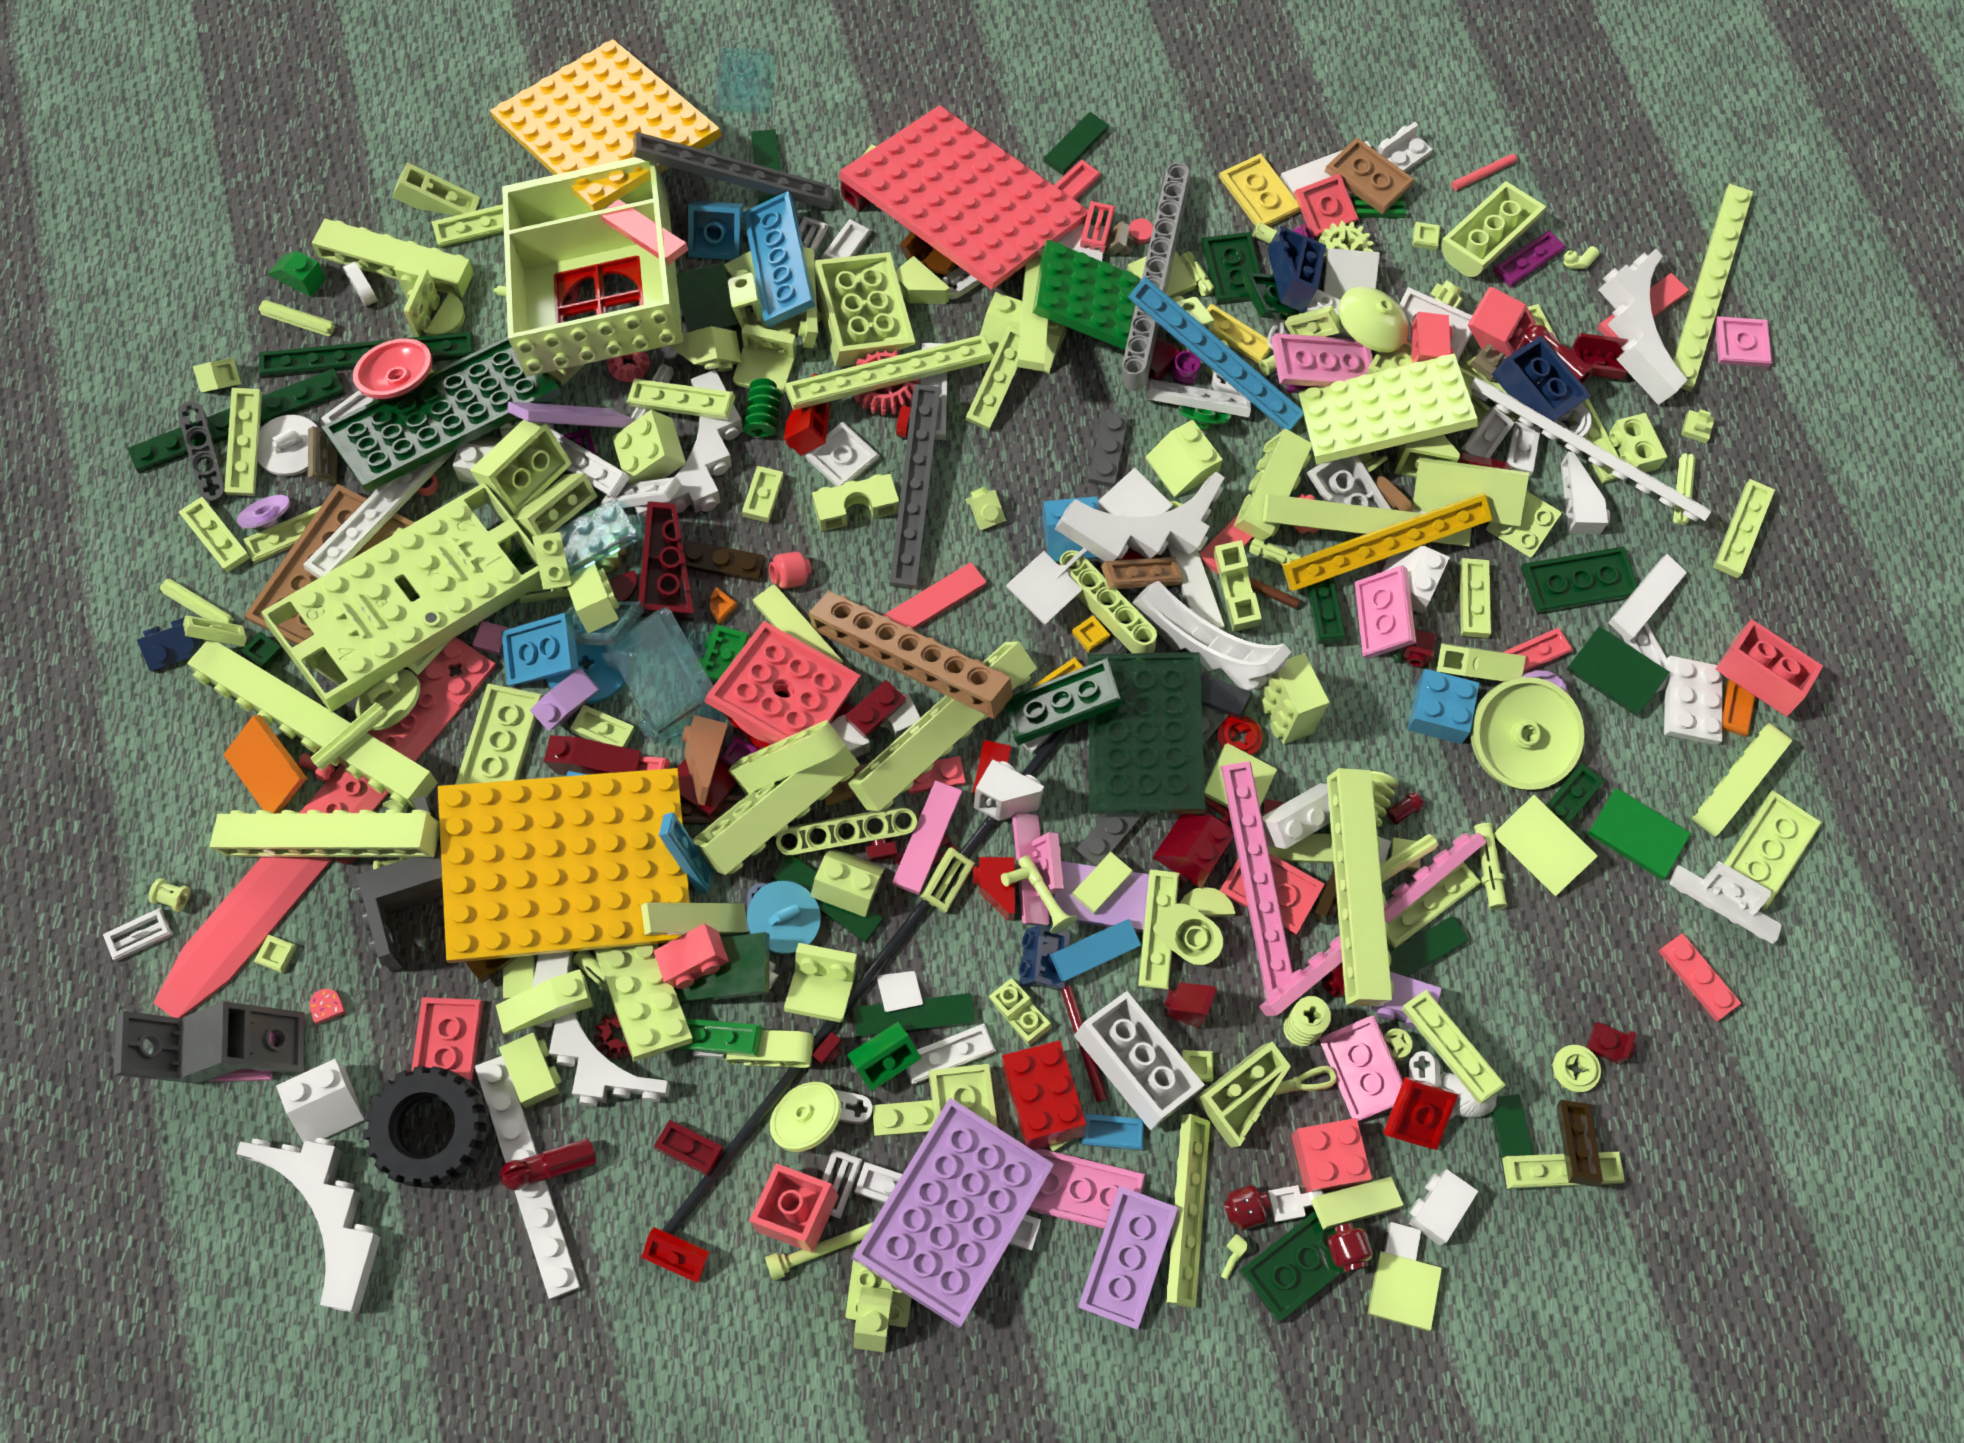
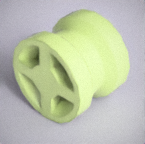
M1397 1028L1385 1033L1384 1038L1394 1061H1401L1412 1049L1410 1035L1406 1031Z

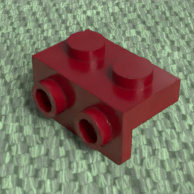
M1585 333L1577 335L1570 351L1594 370L1591 376L1624 379L1627 374V370L1617 361V358L1624 352L1621 348L1628 342V339Z

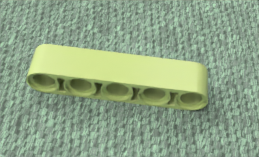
M1074 550L1065 552L1060 558V565H1066L1079 552ZM1082 555L1071 566L1075 567V569H1068L1069 576L1082 588V591L1076 596L1133 655L1142 659L1152 656L1157 639L1155 628L1117 589L1109 590L1105 577ZM1122 621H1128V622H1130V623H1129V624H1123V623H1121V622H1122ZM1144 639L1149 642L1143 643L1138 640Z
M826 720L741 758L730 767L728 772L744 793L748 794L833 757L843 749L845 743Z
M1770 722L1759 732L1760 735L1744 751L1745 754L1736 761L1729 770L1730 773L1713 790L1714 793L1698 809L1699 812L1691 818L1714 837L1728 824L1793 740Z
M895 807L884 811H873L789 826L784 833L776 837V845L781 853L794 855L911 833L915 829L917 818L909 808ZM900 813H908L911 817L910 824L905 828L896 826V817ZM872 818L882 820V829L877 833H871L867 830V823ZM844 823H850L854 826V833L849 838H843L838 834L839 827ZM815 828H821L826 832L825 840L821 843H814L809 838L811 831ZM787 833L794 834L797 837V844L792 848L783 847L781 844L783 835Z

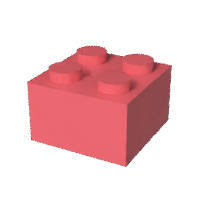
M1357 1118L1299 1128L1291 1135L1305 1193L1319 1190L1326 1192L1365 1184L1372 1179Z
M775 1164L749 1221L760 1234L814 1253L839 1196L831 1183Z

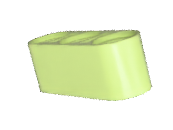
M762 1030L757 1057L727 1054L726 1062L737 1065V1062H744L746 1066L807 1068L811 1066L814 1035L800 1031Z

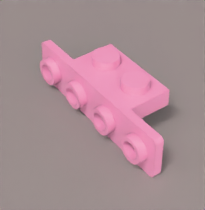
M1015 813L1012 815L1017 870L1021 868L1018 863L1019 859L1029 855L1044 879L1043 881L1050 893L1054 894L1063 890L1064 876L1061 866V848L1059 846L1058 833L1048 832L1040 836L1039 817L1037 815ZM1028 878L1018 881L1023 924L1035 926L1038 924L1049 925L1048 909L1035 887L1032 886Z

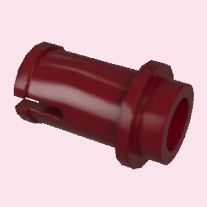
M1416 792L1412 794L1407 793L1403 800L1388 808L1386 814L1395 825H1398L1414 812H1421L1424 802Z

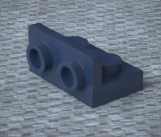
M1042 924L1026 929L1022 938L1023 957L1018 971L1020 986L1027 987L1034 984L1057 991L1065 988V981L1061 982L1050 954L1069 946L1070 932L1062 930L1051 934L1050 930L1052 927Z

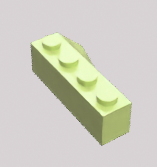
M1285 428L1265 444L1263 452H1266V454L1258 461L1256 467L1260 472L1251 480L1248 488L1252 494H1248L1244 499L1234 527L1261 540H1265L1269 536L1273 537L1277 533L1280 524L1263 522L1265 495L1289 497L1291 491H1294L1301 481L1299 476L1301 469L1305 468L1310 461L1311 454H1309V451L1313 445L1312 443Z

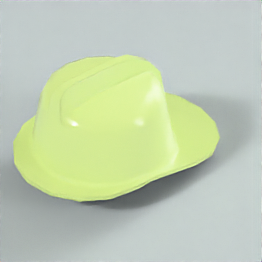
M1176 903L1166 907L1160 913L1157 920V933L1160 940L1186 961L1197 965L1210 963L1219 956L1223 948V936L1217 925L1209 918L1187 904Z

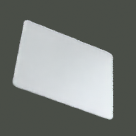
M915 971L877 976L886 1012L923 1004Z

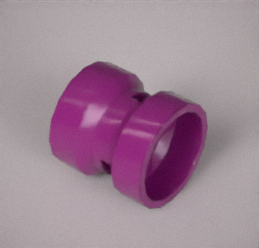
M1190 351L1180 352L1175 358L1172 370L1174 381L1177 384L1187 386L1193 384L1198 377L1201 365L1200 359Z

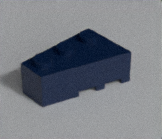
M1279 226L1267 250L1280 302L1291 309L1305 312L1318 289L1326 245Z

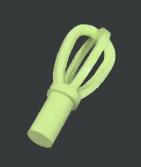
M1329 1066L1311 1069L1299 1077H1292L1290 1080L1280 1082L1274 1095L1300 1090L1317 1091L1328 1089L1336 1082L1335 1072ZM1321 1073H1328L1330 1075V1081L1309 1085L1301 1083L1303 1080Z

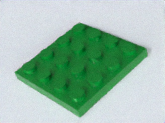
M1047 239L1042 250L1032 313L1126 350L1136 306L1127 297L1140 283V278L1130 271L1122 270L1108 262H1102L1083 252L1075 251L1061 243Z

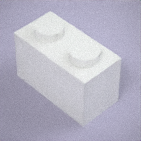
M1447 1169L1439 1175L1434 1173L1425 1186V1189L1429 1192L1424 1200L1418 1198L1409 1211V1214L1413 1216L1409 1224L1415 1229L1421 1230L1422 1234L1439 1246L1449 1240L1478 1193L1475 1188Z

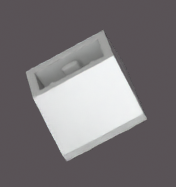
M992 760L976 787L974 808L998 821L1012 818V815L1015 813L1038 811L1044 786L1031 775L1024 776L1016 772L1010 764Z

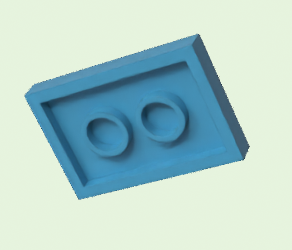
M570 613L558 614L501 631L507 686H520L579 669L573 616Z

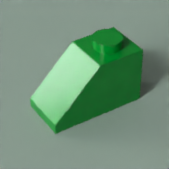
M299 251L284 254L268 272L269 276L310 298L326 280L319 262Z

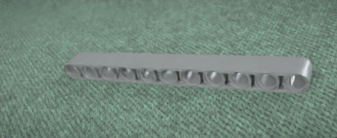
M1173 163L1166 170L1142 279L1144 277L1148 278L1165 294L1168 288L1189 192V168L1183 163ZM1135 306L1122 363L1123 385L1130 391H1139L1146 386L1159 324L1137 306Z

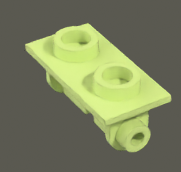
M561 532L532 536L543 590L551 589L552 593H557L563 590L562 587L571 586Z

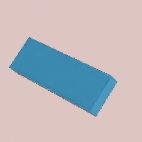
M673 812L664 814L659 837L682 871L687 874V878L697 893H708L713 870Z
M1126 919L1050 954V957L1061 982L1135 949L1141 946V943L1130 919Z

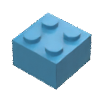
M1424 669L1417 681L1407 730L1462 744L1471 730L1479 683Z

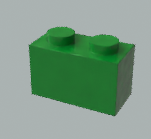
M899 1022L847 1054L870 1092L922 1059Z

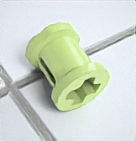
M158 878L150 888L148 899L152 904L162 903L171 906L172 910L180 912L184 909L191 891L187 886L177 887L168 884L167 880L163 878Z

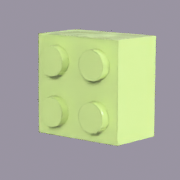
M654 410L648 411L612 436L621 469L630 476L627 481L629 484L664 479L686 464L673 419Z

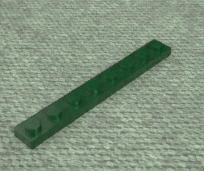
M334 368L263 395L260 426L267 424L277 417L291 415L345 394ZM230 408L207 417L214 444L228 439ZM196 421L193 422V426H198ZM181 427L127 448L138 473L188 455ZM196 434L192 438V445L202 446L206 442V435Z

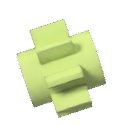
M1447 280L1443 286L1437 283L1431 292L1435 296L1434 299L1456 309L1459 308L1464 300L1459 296L1462 289Z

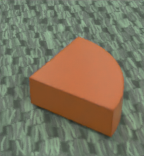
M716 587L710 598V612L714 621L720 625L734 611L737 603Z

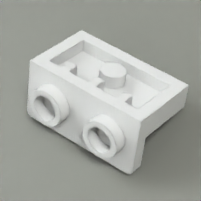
M1414 122L1408 127L1403 126L1391 139L1386 138L1378 146V153L1404 172H1407L1431 155L1433 149L1416 134L1419 125Z

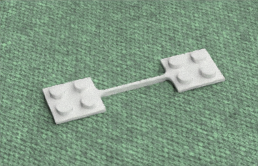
M1136 468L1131 470L1098 501L1110 514L1127 517L1155 516L1165 513L1173 506ZM1083 548L1066 565H1058L1043 551L1014 577L1006 587L1045 625L1082 591V588L1069 576L1068 569L1088 550Z

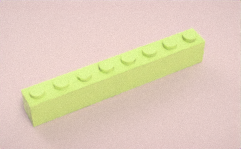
M1019 641L1005 642L982 662L989 668L1006 673L1011 678L1012 690L1017 686L1025 684L1031 678L1030 674L1037 669ZM945 695L851 779L848 785L867 810L884 811L893 804V799L899 793H903L913 786V781L919 775L930 771L934 766V761L952 751L954 748L953 744L956 741L968 736L973 731L972 727L978 721H982L989 716Z
M1338 768L1327 777L1345 1000L1346 1005L1381 1006L1392 1001L1394 985L1390 980L1389 966L1391 964V955L1387 949L1388 925L1384 917L1386 899L1384 893H1382L1381 879L1383 868L1379 863L1380 839L1377 836L1376 830L1378 813L1376 808H1374L1373 798L1375 784L1371 777V770Z
M233 810L230 814H217L209 847L224 856L434 857L440 832V823L431 817L430 812L425 810H413L412 813H403L397 810H386V813H376L370 810H360L359 813H350L344 810L323 813L317 810H308L307 813L302 814L291 810H283L281 814H273L264 810H258L256 814H248L243 811Z

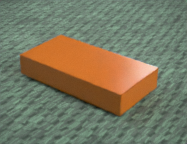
M1731 679L1727 682L1722 707V730L1746 737L1749 732L1755 695L1749 693Z

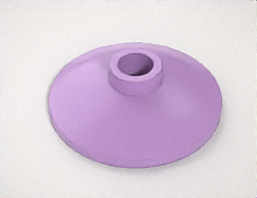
M273 495L258 500L239 514L237 523L242 528L261 526L263 528H270L278 523V518L289 508L290 500L285 495Z

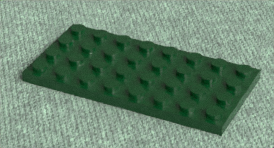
M507 336L428 374L421 385L403 396L392 399H377L321 427L364 491L368 493L518 418L507 411L508 402L547 404L562 396L560 387L547 372L528 377L525 376Z

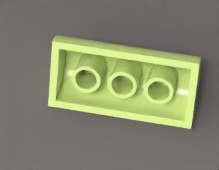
M1505 181L1442 239V252L1446 261L1465 276L1474 277L1479 275L1544 214L1546 206Z

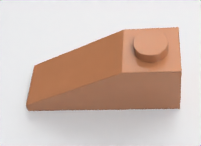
M694 715L691 726L685 725L681 741L686 742L684 755L698 803L705 805L728 724Z

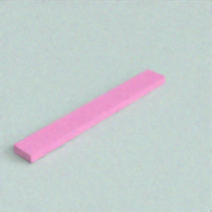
M1251 761L1221 766V772L1264 990L1267 995L1271 990L1277 987L1282 988L1288 983L1286 979L1293 971Z

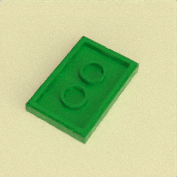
M1615 788L1587 834L1663 880L1691 833L1618 788Z

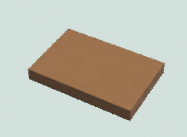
M1357 137L1326 166L1324 171L1330 176L1340 173L1346 188L1382 215L1413 186L1415 181L1414 178Z

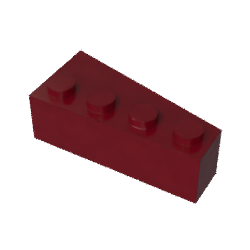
M648 501L638 600L639 617L694 621V609L676 504Z

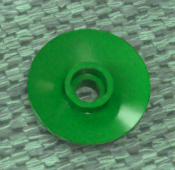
M1180 405L1178 409L1179 413L1184 417L1194 420L1200 429H1209L1210 425L1227 423L1231 418V415L1228 413Z

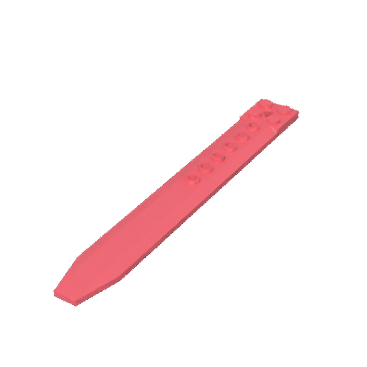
M454 637L422 672L416 675L420 682V695L409 714L389 728L371 730L368 734L416 762L497 667L496 664L457 637ZM460 665L462 674L460 676L455 674L451 677L450 668ZM341 764L299 814L307 813L308 810H317L323 813H333L334 810H344L350 813H359L360 810L375 811L389 793L383 791L382 794L378 793L367 784L368 780L363 777L357 780L345 771L346 767ZM261 857L185 944L154 1004L170 1016L182 1018L231 981L332 860L326 857Z

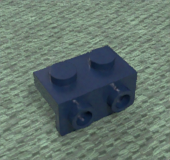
M185 617L171 621L172 627L162 631L160 626L142 631L144 637L137 639L149 671L193 657L204 644L203 639L185 636L183 627Z

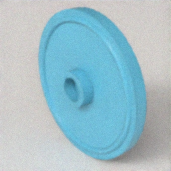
M790 881L772 882L758 890L751 899L747 910L748 928L751 934L761 932L770 934L771 952L778 954L795 953L798 943L809 945L815 938L820 927L819 906L815 898L810 897L811 893L803 886Z

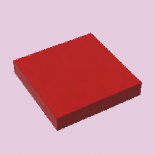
M1405 1077L1383 1133L1394 1139L1437 1150L1459 1094L1452 1090Z

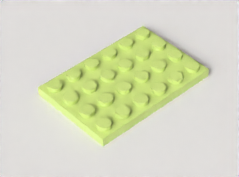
M1455 354L1443 355L1422 362H1414L1410 365L1348 379L1345 382L1336 381L1326 387H1311L1307 390L1298 391L1310 442L1313 444L1312 450L1316 465L1478 427L1477 416Z

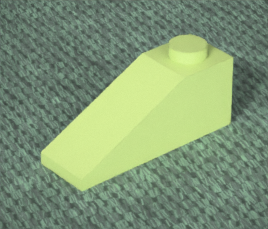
M408 162L399 176L392 198L416 209L454 216L476 211L480 199L479 196Z
M580 969L550 978L496 1005L504 1035L593 1007L586 979Z

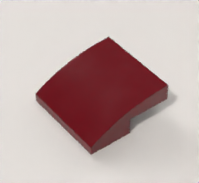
M684 759L677 767L680 799L712 818L725 799L732 795L739 786L728 772L731 766L718 759L705 805H700L686 759Z

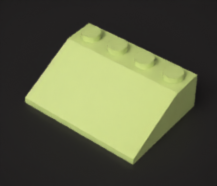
M890 252L815 260L816 297L835 367L856 365L858 358L864 360L866 353L874 355L876 350L879 353H883L887 349L889 353H893L896 349L898 351L915 344Z

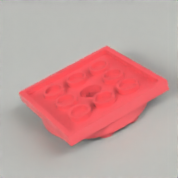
M763 621L707 694L705 703L733 718L736 724L752 737L768 744H774L820 722L827 720L831 724L836 713L859 682L861 675ZM783 691L787 693L789 697L781 698L777 696L775 692Z

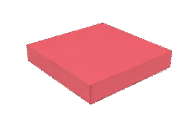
M1340 173L1293 192L1307 227L1311 230L1314 238L1322 235L1324 229H1329L1332 223L1339 227L1341 221H1344L1346 226L1351 222L1359 220Z

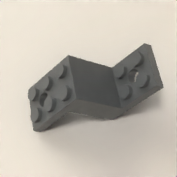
M426 796L413 799L416 810L428 811L431 813V817L439 821L437 813ZM440 832L434 857H411L357 875L359 885L355 886V891L359 902H364L366 912L362 913V919L367 931L371 930L373 940L369 941L371 953L374 958L378 957L381 966L385 965L391 972L403 969L390 915L443 898Z
M222 1001L183 1018L128 1011L117 1013L114 1075L199 1084L242 1068L289 1074L303 1072L304 1012ZM270 1033H273L277 1037V1047H274L270 1043ZM144 1039H148L152 1043L153 1051L151 1054L147 1053L143 1048Z

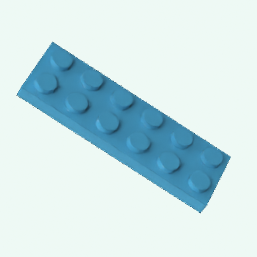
M787 191L743 212L763 318L769 328L816 306L793 197Z

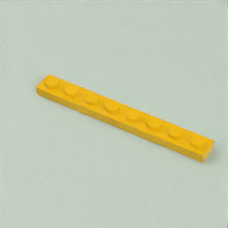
M1481 493L1284 563L1282 566L1289 590H1298L1491 521L1492 517L1486 494Z

